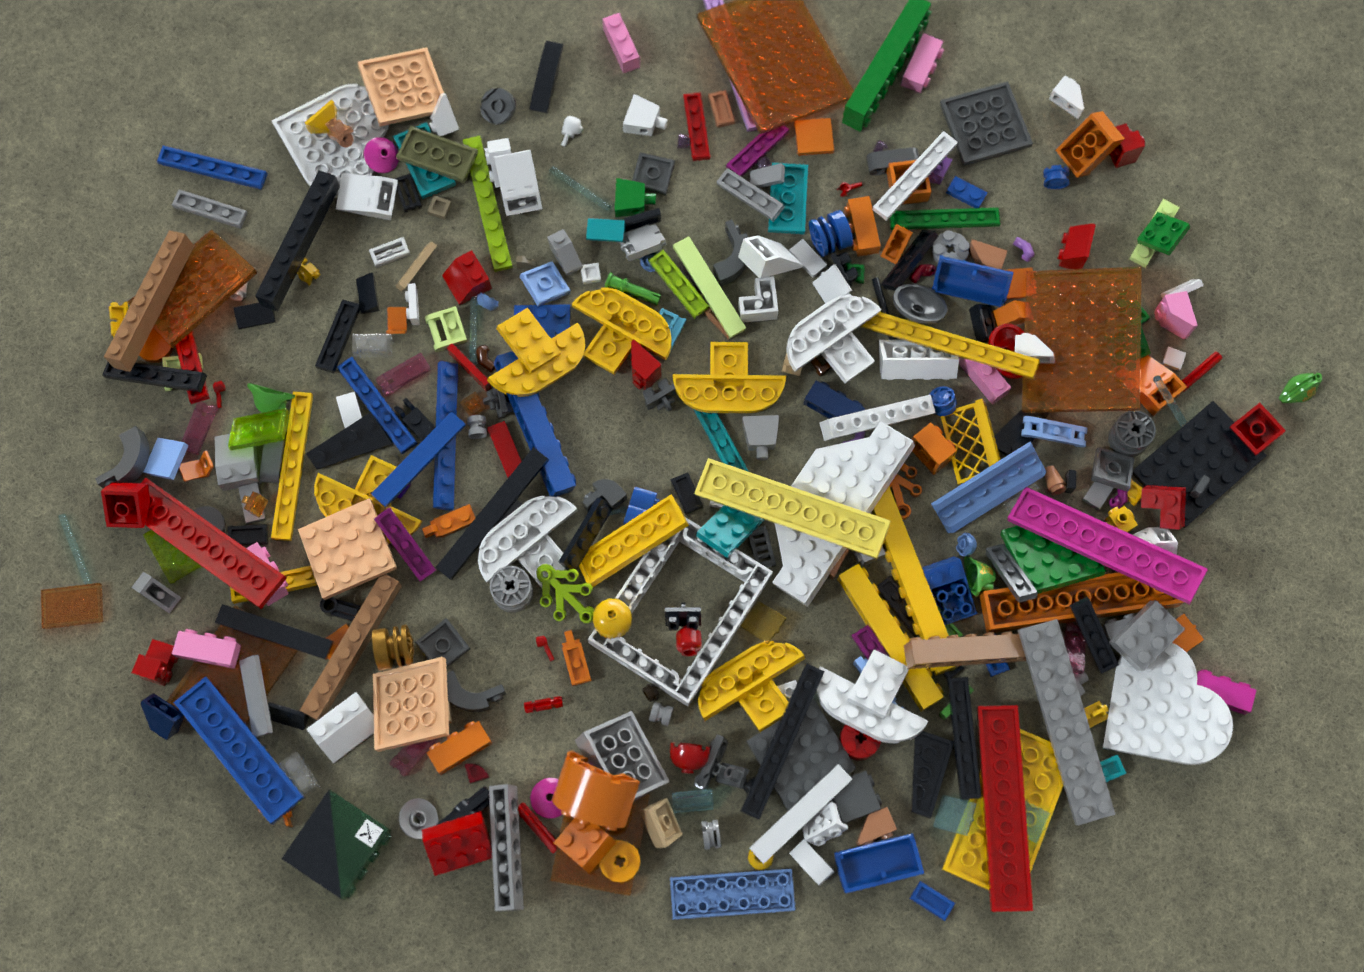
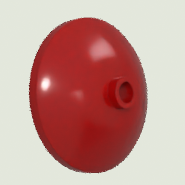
M1002 324L992 331L988 344L1015 352V336L1025 332L1016 325ZM996 368L1002 375L1011 379L1024 377Z

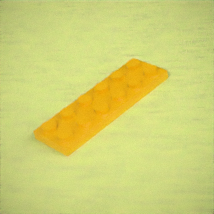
M672 494L589 548L579 565L586 583H590L593 588L689 526Z

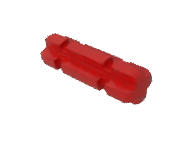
M561 696L524 703L526 713H532L534 710H549L552 707H563Z

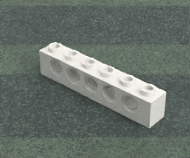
M930 394L827 419L819 423L824 441L875 429L880 421L886 425H892L934 414L935 409Z

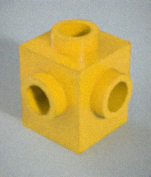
M1125 506L1120 509L1118 507L1113 508L1108 512L1109 516L1104 520L1107 524L1127 533L1138 525L1134 520L1135 517L1132 511Z

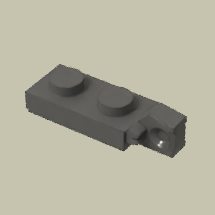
M717 734L716 738L711 741L708 761L700 774L695 778L694 786L701 790H707L711 779L715 776L712 774L715 763L720 764L729 742L723 736Z

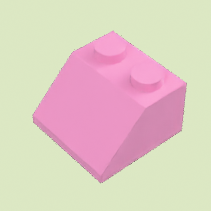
M1187 291L1165 295L1154 311L1157 321L1159 320L1160 326L1182 339H1187L1198 326Z

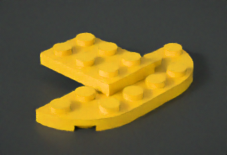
M601 288L591 292L589 290L577 297L572 303L573 308L603 324L583 354L584 358L615 375L630 354L631 341L633 339L643 348L664 360L668 358L672 345L671 332L666 320L652 308L613 288Z
M528 308L499 324L496 328L518 359L488 377L487 381L498 391L504 394L518 395V397L531 396L545 389L573 371L581 361L585 350V338L580 325L577 322L555 337L550 338Z
M710 342V375L673 374V383L679 398L690 408L704 413H757L771 407L780 398L786 382V376L748 375V342Z
M370 456L355 489L320 473L317 474L314 495L319 509L325 517L370 498L377 515L390 507L410 535L414 534L423 522L391 507V503L385 508L371 495L396 469V466L377 457ZM385 535L387 543L391 544L390 540Z
M766 641L750 647L716 668L702 683L698 697V706L704 721H707L737 701L759 732L781 720L788 701L772 679L805 659L804 654L789 643L783 644Z

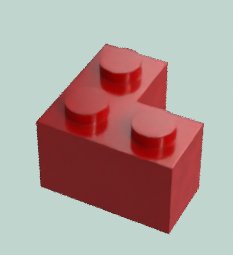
M1127 123L1115 126L1124 137V140L1110 153L1116 168L1135 163L1145 147L1144 137L1140 135L1138 130L1132 132Z
M1146 485L1142 488L1141 508L1161 509L1160 528L1180 530L1185 526L1186 488Z
M152 639L146 656L138 655L131 673L143 680L165 686L166 682L171 680L173 665L179 660V658L172 654L174 646Z

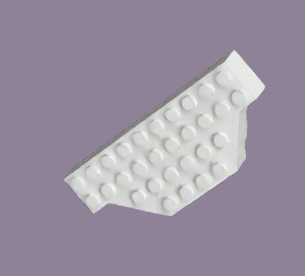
M880 421L870 437L816 449L791 487L871 513L914 449V442ZM775 523L783 567L772 583L808 607L847 548Z

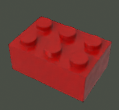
M481 811L422 829L423 844L434 876L492 859V843Z

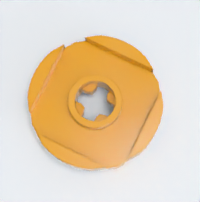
M617 840L615 845L599 862L600 869L604 876L613 882L622 883L629 881L639 870L640 855L632 844ZM617 856L626 859L623 867L614 865V862L617 861Z

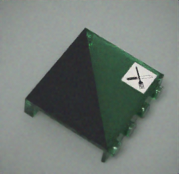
M329 789L281 859L340 899L346 900V898H351L356 891L354 886L358 880L362 881L367 875L368 870L366 868L370 862L374 863L379 857L380 853L378 851L381 846H385L391 839L392 835L390 833L392 830Z

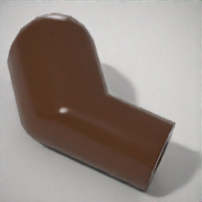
M481 345L476 350L477 362L492 372L495 366L488 359L489 348L486 345Z

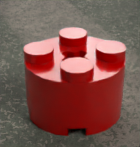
M848 725L844 726L839 735V741L850 759L856 761H863L873 756L881 744V741ZM859 735H861L862 739H864V741L861 744L859 743L858 739H855Z

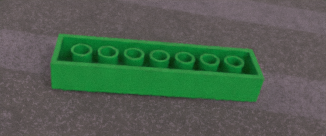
M909 0L846 103L842 119L843 124L859 132L864 127H868L872 119L870 118L872 113L875 114L877 112L880 100H884L888 93V86L893 85L897 77L895 76L897 71L901 72L905 64V58H909L913 51L912 46L920 40L921 31L926 30L932 11H930L932 3L926 0Z

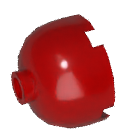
M671 742L669 750L671 762L676 767L681 768L682 773L693 774L694 770L703 768L707 763L710 746L702 749L700 744L680 743L678 746H675V742Z

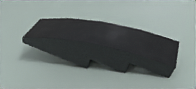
M546 40L529 110L548 114L555 81L558 77L564 44Z

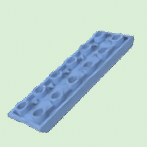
M1028 442L937 499L931 505L946 531L954 533L1045 476L1046 470L1032 443Z
M792 869L670 878L673 920L795 911Z

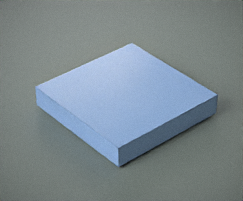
M553 261L520 274L522 282L537 306L570 294L571 290Z
M157 438L143 473L174 480L189 445L184 442Z

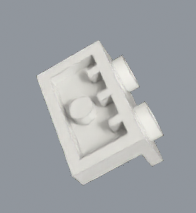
M830 802L816 813L802 829L805 841L821 846L831 838L840 836L842 832L848 830V826L840 821L837 804Z

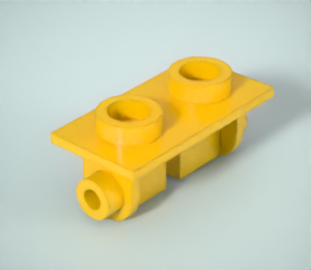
M304 258L297 274L300 280L305 281L310 286L312 279L319 278L320 273L312 263L304 265L308 261Z
M127 301L122 305H118L117 302L110 303V319L117 321L110 322L111 336L113 338L128 311Z
M1100 700L1084 708L1090 728L1108 719V707L1105 704L1102 705Z

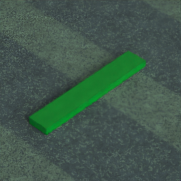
M999 207L895 211L890 217V230H893L896 224L908 230L1000 227Z

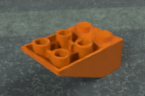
M1149 355L1125 366L1115 374L1152 416H1155L1187 388L1174 372Z

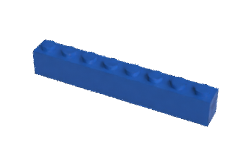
M513 351L498 355L494 361L497 372L516 361L518 357ZM539 392L526 397H518V395L506 393L530 451L534 447L549 459L540 471L549 496L557 497L572 492L576 486V479L570 473L568 460L561 452L560 441L555 438L554 427L547 419V411L541 405Z

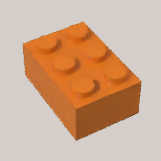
M1100 111L1091 113L1056 149V152L1073 174L1079 178L1089 175L1124 140V137L1105 113Z

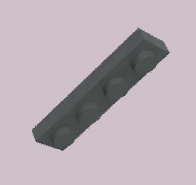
M1004 543L986 548L987 557L1018 603L1037 598L1036 589Z

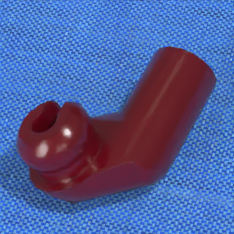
M931 264L919 265L909 279L913 283H917L921 277L934 275L937 269Z

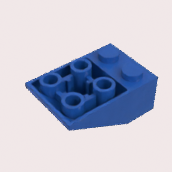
M953 556L922 567L936 605L941 608L940 615L944 625L977 614L961 559Z

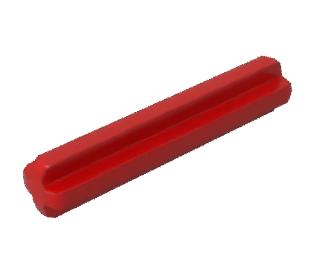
M1214 352L1181 380L1187 386L1183 392L1221 361L1222 355L1219 352Z
M524 802L518 805L519 816L551 853H556L560 849L554 844L556 838Z

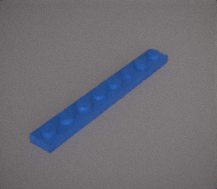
M438 362L436 427L450 412L457 416L458 364ZM456 436L435 457L433 508L448 511L454 509Z

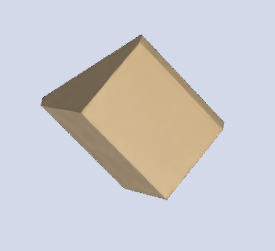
M667 797L639 810L655 848L668 847L683 835Z

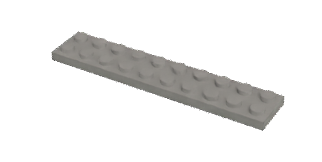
M1058 620L1019 629L1018 633L1075 825L1116 815Z

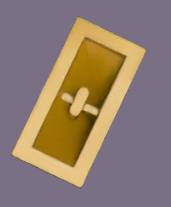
M331 99L304 122L309 133L330 132L325 124L332 118L337 120V108L334 101Z

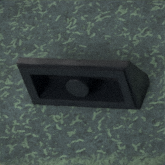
M368 273L357 278L356 284L361 314L380 311L374 274Z
M260 303L233 308L238 329L276 322L274 310L263 307Z
M976 304L969 309L976 341L987 342L989 341L990 334L996 328L992 307L987 304Z
M268 703L271 721L301 730L305 729L309 718L308 715L278 704Z

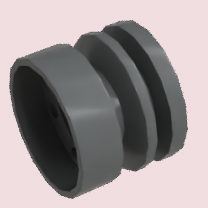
M1126 411L1117 419L1109 431L1108 441L1110 447L1114 452L1130 457L1138 456L1149 446L1155 437L1156 427L1154 421L1148 414L1142 411Z

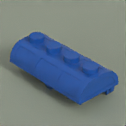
M940 255L932 289L937 293L1001 307L1006 303L1014 272Z
M913 833L834 853L840 882L845 894L924 874Z

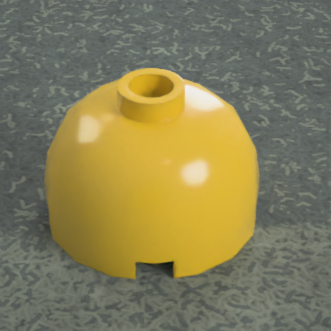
M609 598L603 600L596 606L593 612L595 630L607 639L624 636L632 625L630 608L618 599Z

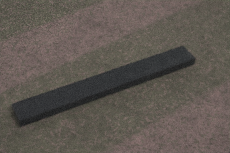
M533 447L435 568L452 580L481 545L486 534L498 524L549 459Z
M808 663L805 664L740 812L760 820L825 671Z

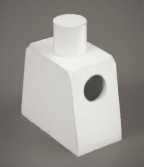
M634 94L623 122V132L652 136L655 127L666 129L668 119L659 117L660 107Z

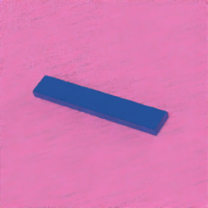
M162 146L157 159V163L160 165L261 190L267 176V172L167 146Z
M353 357L337 366L339 372L367 409L372 412L401 454L418 444Z
M450 412L371 495L386 508L451 442L466 424L453 412Z

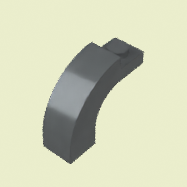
M732 220L725 222V231L734 250L727 259L713 264V273L720 287L736 280L746 267L738 255L743 239L748 238L747 233L741 234L738 225H734Z
M137 426L119 435L124 447L123 457L119 464L95 478L97 484L103 489L111 482L134 483L145 470L150 453L149 443L145 433Z
M454 670L447 672L448 701L461 710L468 712L487 711L491 709L489 701H492V703L498 702L506 695L502 684L481 693H470L460 686Z

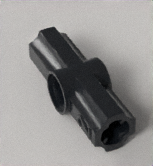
M483 786L470 798H466L453 808V811L436 825L484 810L490 805L489 790L486 786Z

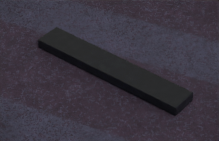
M107 362L102 374L107 379L200 393L207 378V375L203 372L135 363L131 372L116 369Z
M889 576L877 585L880 595L914 638L920 637L919 634L916 635L914 632L912 616L909 617L907 614L905 598L902 599L899 594L898 588L900 586L892 576ZM959 666L943 674L947 679L952 678L963 670L964 666Z
M222 604L215 620L216 624L327 660L334 643L332 640Z
M968 677L948 678L947 685L960 800L982 798Z

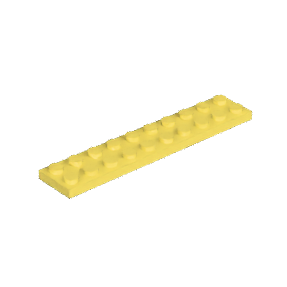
M710 458L706 462L694 493L696 496L876 559H878L891 524L890 520Z

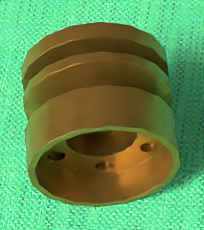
M407 624L401 626V634L398 627L394 626L393 636L389 635L387 628L372 631L374 658L379 671L392 669L393 660L395 659L399 667L404 666V658L406 665L413 664L414 643Z

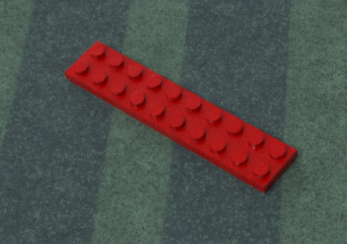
M145 478L141 482L148 483L150 506L145 526L262 609L287 578L149 479Z
M1018 705L978 706L977 719L990 911H1033Z

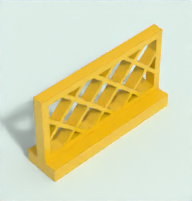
M983 399L956 408L950 414L958 417L954 426L947 424L946 416H941L947 440H951L954 431L963 435L958 444L953 442L957 451L960 448L967 452L962 462L957 460L955 455L952 458L958 485L973 478L975 473L979 474L980 472L977 469L982 461L990 467L1001 460L987 405ZM970 409L975 411L972 421L963 417L966 411ZM961 419L970 423L965 433L956 429ZM972 426L980 430L976 439L968 435ZM966 437L974 441L970 450L961 447ZM977 443L984 446V452L981 457L972 453ZM970 455L979 459L974 469L965 464ZM963 467L972 470L968 478L961 479L960 472Z

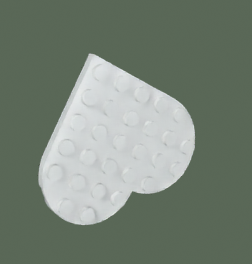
M358 84L340 86L272 120L274 127L309 186H311L318 170L335 175L339 185L342 174L372 176L373 170L366 164L364 159V148L371 139L383 138L389 125L379 127L367 90ZM332 99L337 108V120H341L343 124L351 126L354 130L351 133L354 140L353 144L345 148L340 146L337 141L330 139L327 135L328 133H309L304 122Z
M1171 643L1144 671H1136L1121 656L1115 672L1103 749L1186 765H1199L1210 762L1226 749L1233 731V720L1230 710L1218 694L1206 687L1197 685L1195 665L1190 656L1181 647Z

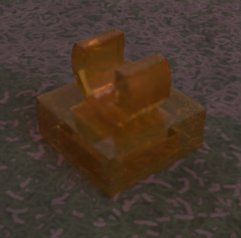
M476 392L460 401L461 406L469 416L477 415L486 409L485 404Z
M252 492L250 497L244 495L241 502L246 504L245 510L253 516L260 518L268 500L259 493Z

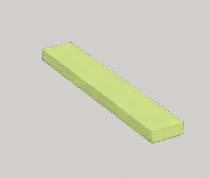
M688 236L673 245L675 252L728 337L731 339L745 331L744 323L690 237Z

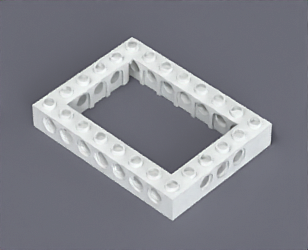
M686 518L689 526L644 554L615 598L623 601L630 608L632 614L679 542L745 582L741 584L734 600L730 601L723 617L719 618L712 634L708 635L705 645L697 653L692 665L688 666L683 679L679 678L678 673L673 669L670 671L659 664L657 659L653 660L642 653L640 648L637 650L626 643V640L622 637L607 639L594 629L588 638V642L684 705L689 706L701 688L702 683L710 674L769 582L773 571L737 549L726 558L696 537L697 531L701 527Z

